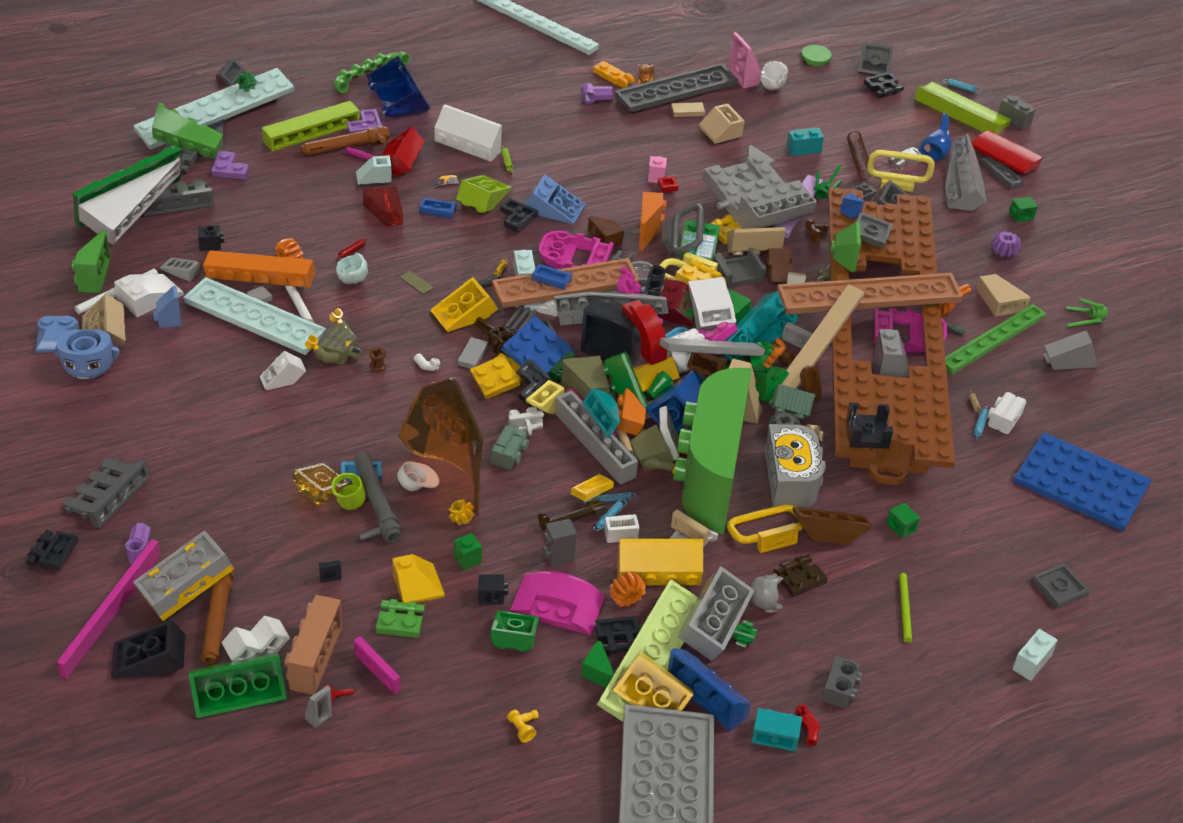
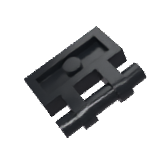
M890 72L864 79V85L872 92L876 91V97L883 98L887 97L888 94H898L904 90L903 85H897L898 79Z
M45 530L36 540V546L29 551L26 563L33 566L36 561H39L40 567L60 571L78 543L77 535L57 531L53 537V533L50 530Z
M637 616L594 620L597 641L607 642V644H603L605 653L609 655L616 654L619 651L628 652L634 638H636L640 631ZM622 639H625V640H626V642H622V643H615V641H614V640H622Z

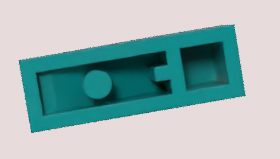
M592 388L582 404L604 434L610 437L620 423L618 404L610 393Z

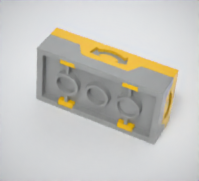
M203 531L137 578L133 583L161 620L164 621L233 571L234 567L221 548L206 531Z

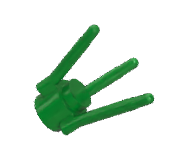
M840 164L828 182L824 181L819 184L820 171H817L813 188L816 190L815 194L817 197L828 199V190L831 188V183L841 168ZM839 180L832 188H837L842 181Z

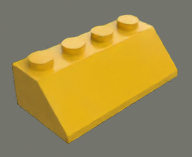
M619 539L617 577L619 578L620 574L622 576L625 575L626 572H635L647 586L667 585L670 579L679 585H701L703 576V539Z

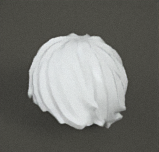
M770 61L765 64L760 77L763 86L769 90H778L786 83L788 68L778 61Z

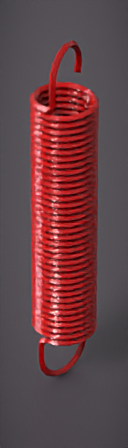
M360 239L338 253V257L343 259L366 245L365 240Z

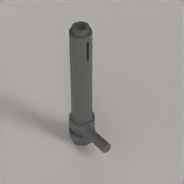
M364 452L358 453L355 456L354 463L376 514L378 527L359 534L361 541L363 542L382 534L383 539L388 543L397 542L402 537V529L396 514L392 513L369 455Z

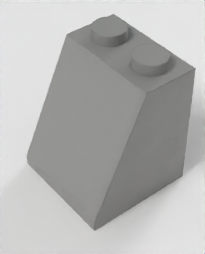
M879 330L872 360L874 375L908 378L909 359L898 330Z

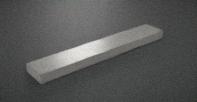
M660 338L659 342L666 350L677 352L764 356L765 349L756 343Z

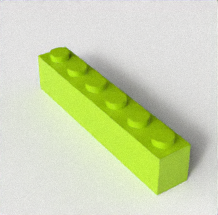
M347 101L262 127L263 142L271 151H275L347 128V122L360 120L359 109L351 101Z

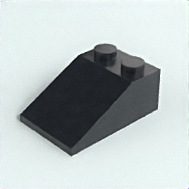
M170 619L114 642L111 677L165 676L184 668L186 634Z

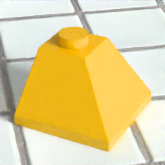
M414 554L392 558L393 578L403 603H410V601L420 603L445 597L433 563Z

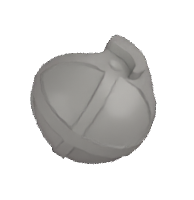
M773 573L772 575H765L754 579L750 585L754 589L750 599L756 607L764 609L765 612H777V609H782L783 606L777 604L779 597L777 584L783 580V577H777V574Z

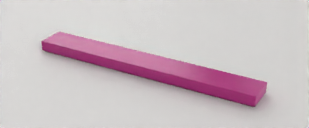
M150 540L59 658L57 664L61 677H69L135 590L136 586L133 581L149 571L161 556L158 541Z

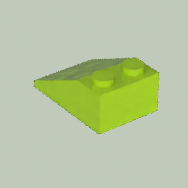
M480 175L462 180L456 199L465 206H473L477 211L485 213L486 211L493 210L511 191L512 187L487 176Z

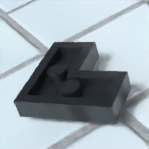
M509 198L500 206V211L509 215L504 220V226L517 233L538 216V210L512 198Z
M530 358L516 371L529 384L518 395L528 407H535L526 402L530 395L548 380L556 383Z

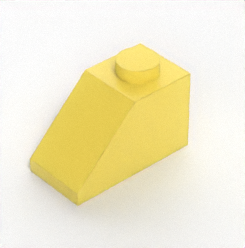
M548 380L530 395L526 402L553 415L555 413L556 397L564 394V387Z

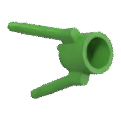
M1079 299V302L1094 307L1090 309L1065 307L1066 310L1088 312L1089 316L1093 318L1092 320L1068 324V328L1101 323L1107 317V307L1104 304H1097L1084 299Z

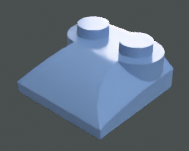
M44 316L39 319L36 353L54 352L57 340L62 334L74 329L79 330L78 321L72 316Z

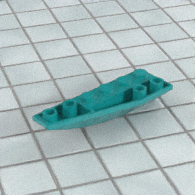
M774 291L765 295L737 323L738 330L724 341L756 344L766 341L771 343L783 336L784 326L787 322L794 324L799 318L796 314L785 313L778 291ZM723 354L725 357H728V358H729V361H728L729 363H731V362H732V359H734L735 357L741 358V357L745 356V355Z

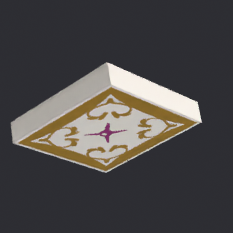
M667 406L659 409L660 430L675 460L679 457L677 452L679 439Z

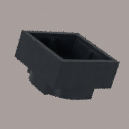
M594 298L583 311L581 352L590 356H600L601 360L604 361L607 358L627 351L632 366L637 363L640 357L641 338L635 324L622 312V305L624 304L613 299L607 303Z

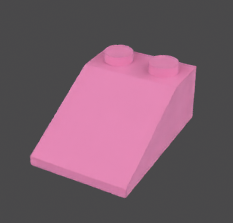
M735 32L733 33L729 71L738 79V83L742 88L759 85L761 70L752 48Z

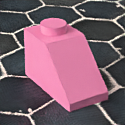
M650 156L648 182L657 183L659 177H665L667 158Z

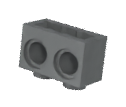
M835 656L822 701L847 709L849 702H854L858 689H855L854 686L859 685L863 673L859 672L861 663Z

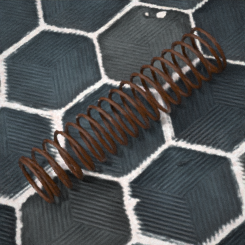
M858 131L850 132L847 135V140L858 176L861 179H868L872 175L866 178L861 177L868 176L861 175L866 174L861 173L864 172L861 170L867 168L869 160L861 133ZM853 135H859V136H855V137H859V138H856V139H859L858 141L852 142L850 138H851Z

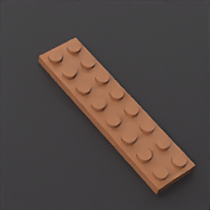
M629 258L558 269L572 274V279L565 290L531 280L532 274L492 280V286L501 307L507 308L555 300L554 296L616 290L619 277L622 275L620 269L624 266L631 270L634 280L639 284L640 279Z

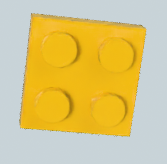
M504 355L470 369L473 379L486 400L520 386L518 377Z

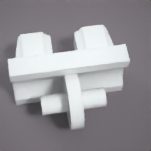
M529 407L526 409V413L522 414L518 410H510L508 425L515 427V429L525 430L527 437L532 436V430L543 428V411H538L536 407Z

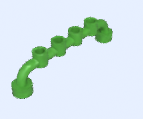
M405 52L387 55L379 53L376 56V60L366 59L363 66L354 64L351 71L341 70L339 72V76L334 80L335 90L342 94L345 93L349 87L347 82L356 75L362 76L365 71H373L378 65H386L392 59H396L397 63L405 66L409 63L410 56Z

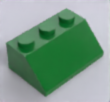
M627 351L605 359L603 368L606 375L611 376L613 382H610L613 392H617L619 396L628 388L643 407L646 408L648 402Z

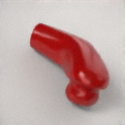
M799 705L794 714L795 716L802 717L801 725L807 733L806 744L808 746H816L820 723L806 705Z

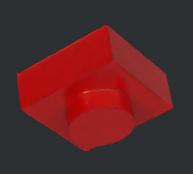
M674 176L658 178L657 183L662 193L678 191L679 185Z

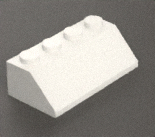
M444 105L435 125V141L491 162L501 152L502 125Z

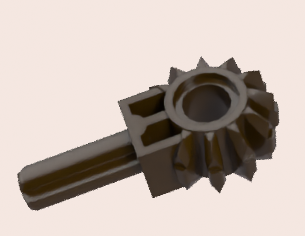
M478 317L474 324L488 335V344L492 347L493 353L498 355L502 353L508 356L501 348L516 334V331H509L503 325L495 328L483 318Z

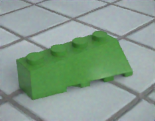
M159 102L152 125V138L173 146L196 150L198 154L216 159L218 152L223 146V134L204 124L200 126L194 119L190 117L186 119L178 115V111L174 109L170 111L164 108V104Z

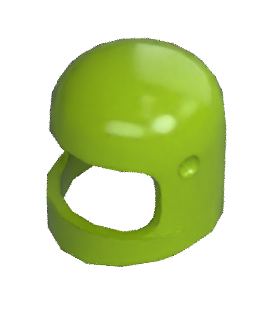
M343 473L333 479L332 491L342 508L345 510H356L364 504L366 492L360 477L353 473ZM345 478L352 480V485H348L341 489L339 493H336L335 488L341 480Z

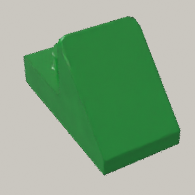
M772 366L767 375L755 372V387L759 393V401L770 402L775 387L782 384L789 375L786 369Z

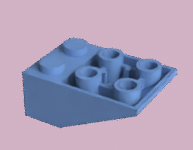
M545 174L524 203L538 210L539 216L569 224L575 223L585 206L584 202Z

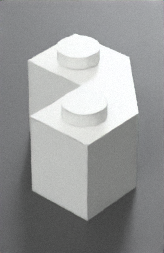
M263 616L251 631L234 627L222 641V644L230 659L237 661L276 653L290 637L280 620Z

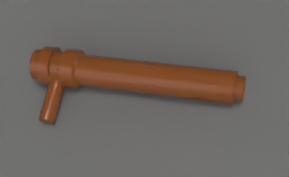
M377 126L375 129L372 127L367 128L365 131L306 142L301 145V152L303 155L310 156L368 143L370 145L376 144L378 141L385 143L390 138L387 126Z
M231 571L210 587L212 592L201 659L207 665H213L219 659L228 596L232 590L234 571Z

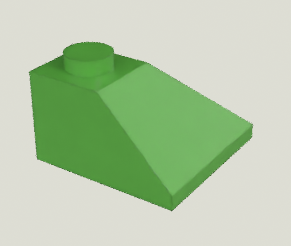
M855 222L835 235V240L831 241L830 245L833 259L851 272L856 270L861 246L860 222Z

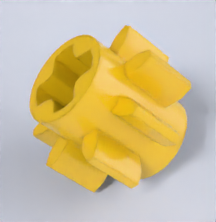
M464 499L457 500L449 508L451 513L449 517L453 522L457 521L459 525L467 524L475 516L472 511L474 507L471 502L466 503Z

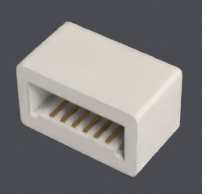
M634 514L605 517L604 532L607 543L619 542V539H638L639 524L637 516Z

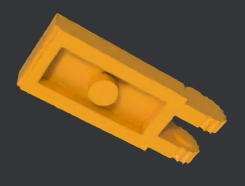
M605 61L593 67L594 73L622 88H626L628 83L632 84L635 81L630 73L626 74Z

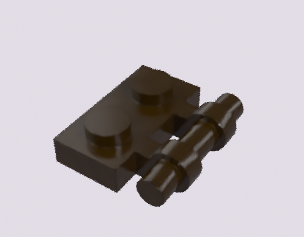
M809 554L798 556L789 563H781L779 567L774 569V574H777V576L783 574L784 577L781 584L792 598L827 583V576L816 564L810 567L807 565L812 562ZM796 568H798V569L800 570V571L795 572V573H793V571H792L793 569H796Z

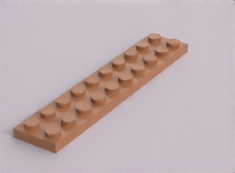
M952 273L780 284L777 287L786 314L829 311L848 284L865 293L855 309L962 302L963 295Z

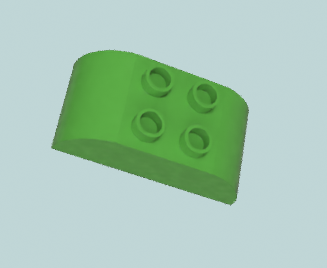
M730 368L709 376L700 386L697 403L686 401L683 425L692 426V430L681 429L677 452L688 455L687 458L677 457L673 480L684 482L682 491L683 507L690 518L709 530L724 535L751 368Z

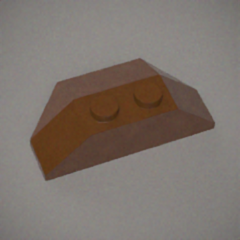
M793 507L792 509L803 530L810 537V540L817 543L824 541L834 545H839V543L849 544L872 529L873 526L862 515L804 507Z

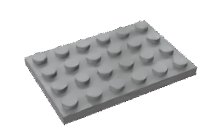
M625 704L623 712L618 823H713L714 715Z

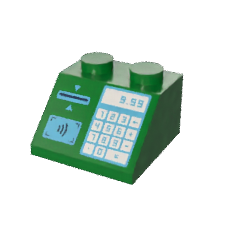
M686 220L681 247L692 243L696 239L697 221ZM704 223L702 243L697 248L688 251V253L712 261L713 254L716 252L720 225ZM685 253L679 254V257L683 258Z

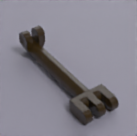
M599 499L587 502L588 507L553 519H549L545 513L541 512L538 514V521L543 531L546 530V524L567 519L572 521L590 514L598 517L606 514L608 508Z

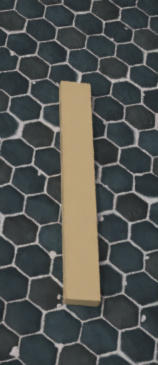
M850 284L847 285L786 370L789 375L782 385L795 389L799 388L801 385V370L805 366L814 367L864 297V291Z

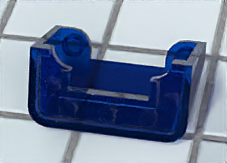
M399 56L366 75L369 80L367 82L368 86L372 91L375 89L383 103L384 108H382V111L386 117L396 118L426 112L431 109Z

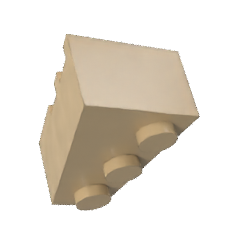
M732 359L729 369H752L743 421L758 424L763 409L759 403V393L755 387L756 381L752 364Z

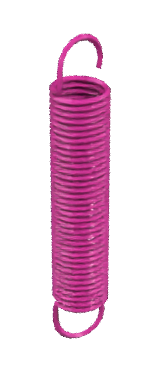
M351 147L346 149V154L366 161L376 157Z

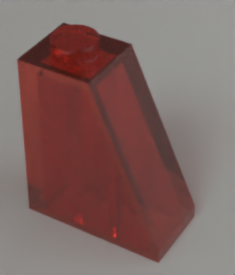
M396 186L362 189L363 205L385 226L403 225V209Z

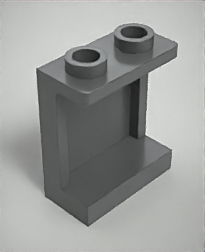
M748 248L746 256L725 260L720 253L713 254L712 261L718 263L717 271L725 278L727 289L763 282L766 266L762 264L759 255L755 253L753 248Z

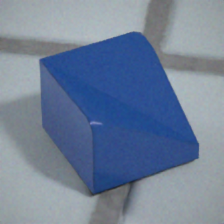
M850 193L843 197L840 212L851 219H855L859 216L860 212L862 213L864 201Z

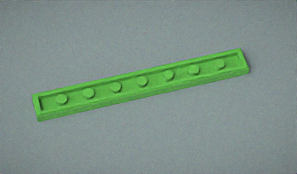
M1034 304L1030 305L946 356V371L950 375L955 374L1044 319L1046 313Z

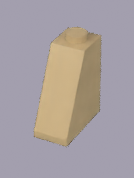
M997 274L980 276L976 290L995 317L1018 313L1028 307L1030 296Z

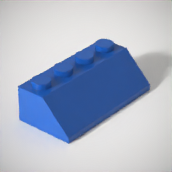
M676 648L671 650L668 672L693 689L692 700L709 714L714 715V718L730 732L749 717L751 703L746 697L741 696L729 683L724 682L712 669L707 668L696 656H693L687 650Z

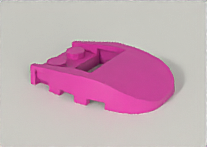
M551 231L543 236L539 245V253L542 260L550 267L564 269L576 267V265H573L572 259L577 249L592 251L587 264L582 265L607 262L613 252L614 243H601V239L593 237V239L584 237L585 234L582 233L569 235L568 231Z
M878 308L874 309L873 344L877 343L880 329L893 330V323L909 325L910 341H907V343L903 342L905 351L909 353L924 352L921 314L914 313V309L908 308L906 311H897V308H889L888 312L878 311ZM942 318L943 338L945 342L947 338V324Z

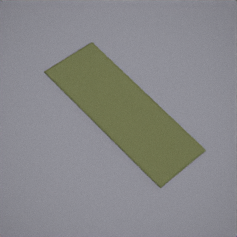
M412 271L399 276L423 294L434 288Z

